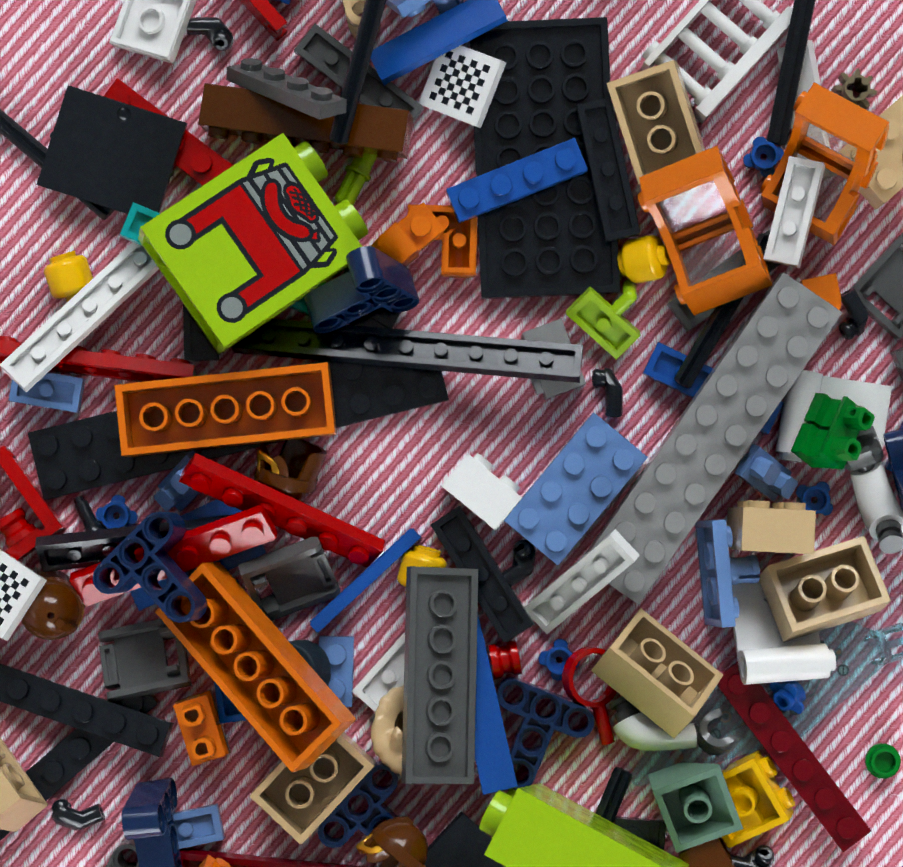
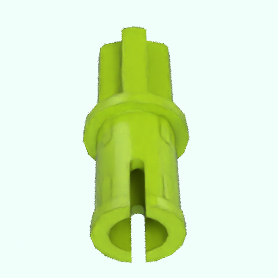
M363 153L362 158L354 157L351 165L345 167L347 173L335 195L337 203L346 199L354 205L364 183L369 182L371 179L369 174L377 160V155Z

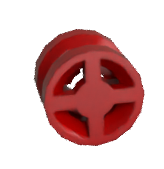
M22 507L0 520V534L5 537V545L8 549L36 529L34 524H29L25 519L26 513Z
M511 640L504 646L488 645L494 679L502 678L506 673L522 674L516 640Z

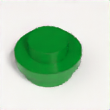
M875 744L869 748L865 755L867 770L877 778H890L900 768V755L889 744Z

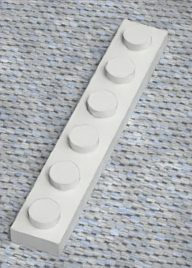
M132 242L0 364L1 369L25 392H28L159 270L145 248Z

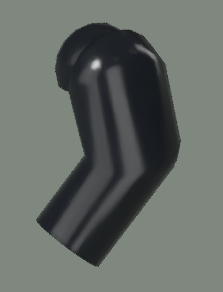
M190 17L187 26L188 35H206L218 51H226L232 46L234 40L232 32L221 19L217 17Z
M854 288L841 294V302L848 315L846 322L839 325V331L847 340H851L855 335L860 336L864 332L868 319V312Z

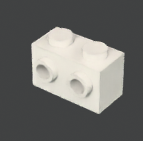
M467 453L441 487L492 529L496 530L522 499L517 494L520 487L506 475L500 480L490 472L493 465L479 453L474 457Z

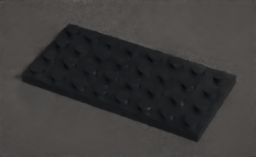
M607 17L507 21L470 40V49L506 62L482 127L474 126L476 177L572 138L576 139L588 171L478 216L481 299L582 295L590 286L598 294H619L618 240L606 243L604 240L576 111L577 104L611 97L606 84L610 82Z

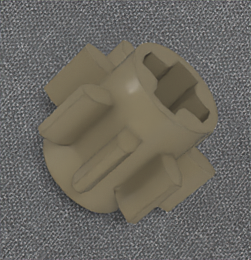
M859 68L853 72L851 77H848L844 72L841 73L838 79L842 85H835L831 91L867 109L870 104L866 97L871 98L877 94L876 90L870 89L869 82L873 77L868 76L865 78L860 75ZM851 85L855 86V92L860 93L856 98L853 97V91L847 90Z

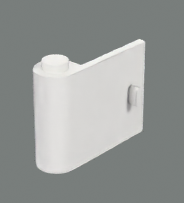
M802 370L784 396L775 452L782 453L781 460L802 463V460L792 453L791 449L802 423L808 424L804 419L815 393H824L830 398L842 400L844 396H847L858 406L865 407L875 417L872 426L883 449V434L886 429L892 386L828 377L818 372Z
M760 582L732 585L733 597H737L740 610L739 617L735 618L736 626L733 627L739 673L743 685L830 677L831 671L836 669V657L832 649L829 650L825 643H820L819 631L783 643Z

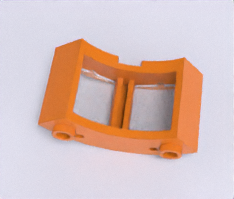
M814 82L809 91H803L794 104L795 120L789 142L774 174H769L766 177L760 192L762 193L763 206L775 213L789 156L824 162L826 166L809 232L835 246L858 207L856 204L860 196L858 193L860 186L864 189L868 188L879 163L876 161L878 156L876 149L881 151L885 146L889 131V121Z
M718 145L639 177L642 192L637 194L639 203L645 213L650 212L668 251L678 284L674 286L676 296L681 305L687 304L693 315L772 286L766 261L763 259L762 248L758 246L757 239L752 230L754 227L743 199L740 200L734 185V177Z

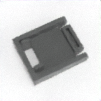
M903 232L851 287L857 292L868 315L895 340L903 336V251L899 249L903 244ZM872 292L877 294L897 313L891 321L866 299Z
M318 537L302 540L238 564L241 578L251 598L271 621L335 598L341 593L339 584ZM267 578L274 594L261 598L258 588L267 585Z
M161 619L104 630L98 633L100 642L114 641V644L99 646L105 687L107 689L120 687V689L106 693L107 701L118 702L192 686L187 649ZM175 638L179 665L168 666L164 640Z

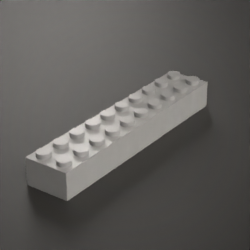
M786 273L778 274L772 286L769 287L585 554L616 529L640 555L633 564L613 579L609 585L638 605L641 603L843 312Z

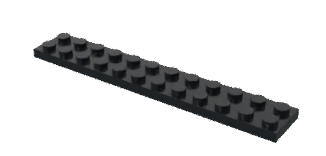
M321 360L307 363L328 362L330 365L336 428L449 401L442 371ZM117 411L28 433L44 500L171 470L191 452L182 451L136 457L121 456ZM284 441L266 442L264 444L268 446ZM261 443L192 451L211 460L260 448Z

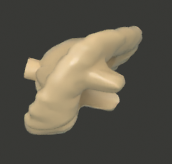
M404 685L392 688L380 699L371 726V741L375 754L385 766L389 767L392 772L400 774L401 777Z

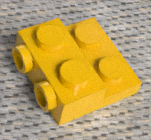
M758 750L729 764L722 771L743 826L742 830L722 836L728 849L790 820L794 812L792 807L795 806V801L787 787L780 788L774 777L777 775V768L769 756L763 758Z

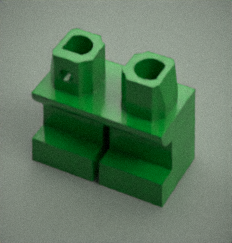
M815 393L804 419L808 424L802 423L791 452L812 468L844 469L847 461H856L862 449L861 443L856 438L860 430L866 431L871 428L875 417L865 407L858 406L847 396H844L842 400L830 398L824 393Z

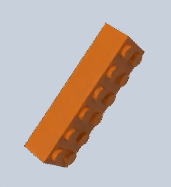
M328 362L114 385L121 456L124 457L337 435L331 371Z
M220 562L202 563L189 578L207 600V609L203 617L195 621L178 623L169 619L160 608L155 613L288 769L293 773L308 768L357 719ZM184 597L181 601V609L186 615L191 610V602L187 597Z

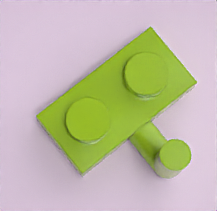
M629 279L623 282V294L612 305L590 286L566 310V315L616 360L641 336L640 331L622 315L637 299L636 283L631 282Z

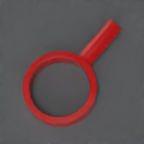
M584 647L576 650L567 659L562 672L563 687L567 696L573 702L592 708L601 745L612 744L615 740L606 704L615 697L617 692L608 685L600 697L588 701L581 698L574 687L573 676L579 661L592 653L602 656L606 651L601 648Z

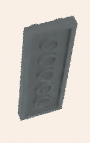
M407 567L401 783L474 784L478 569Z

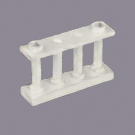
M699 0L660 44L655 40L642 55L646 60L641 70L651 68L654 64L660 65L672 61L665 52L678 38L718 73L716 77L721 80L713 90L708 86L704 88L679 66L686 91L695 98L693 102L697 107L693 112L694 116L702 124L789 28L792 8L789 5L780 14L777 10L772 12L760 0H739L764 23L762 26L766 31L757 39L755 36L750 38L711 3L712 0ZM701 13L741 48L739 52L743 56L736 64H733L731 61L727 63L688 28Z

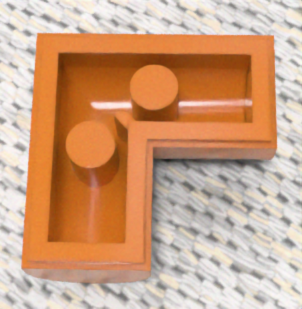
M408 204V214L419 205ZM426 205L446 229L443 234L434 240L442 241L441 276L450 278L475 277L477 216L458 223L451 205Z

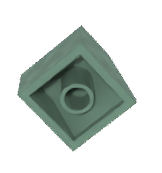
M680 762L648 774L653 794L676 853L743 829L719 764Z

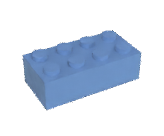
M593 412L523 495L522 499L504 519V522L554 564L559 565L648 457Z

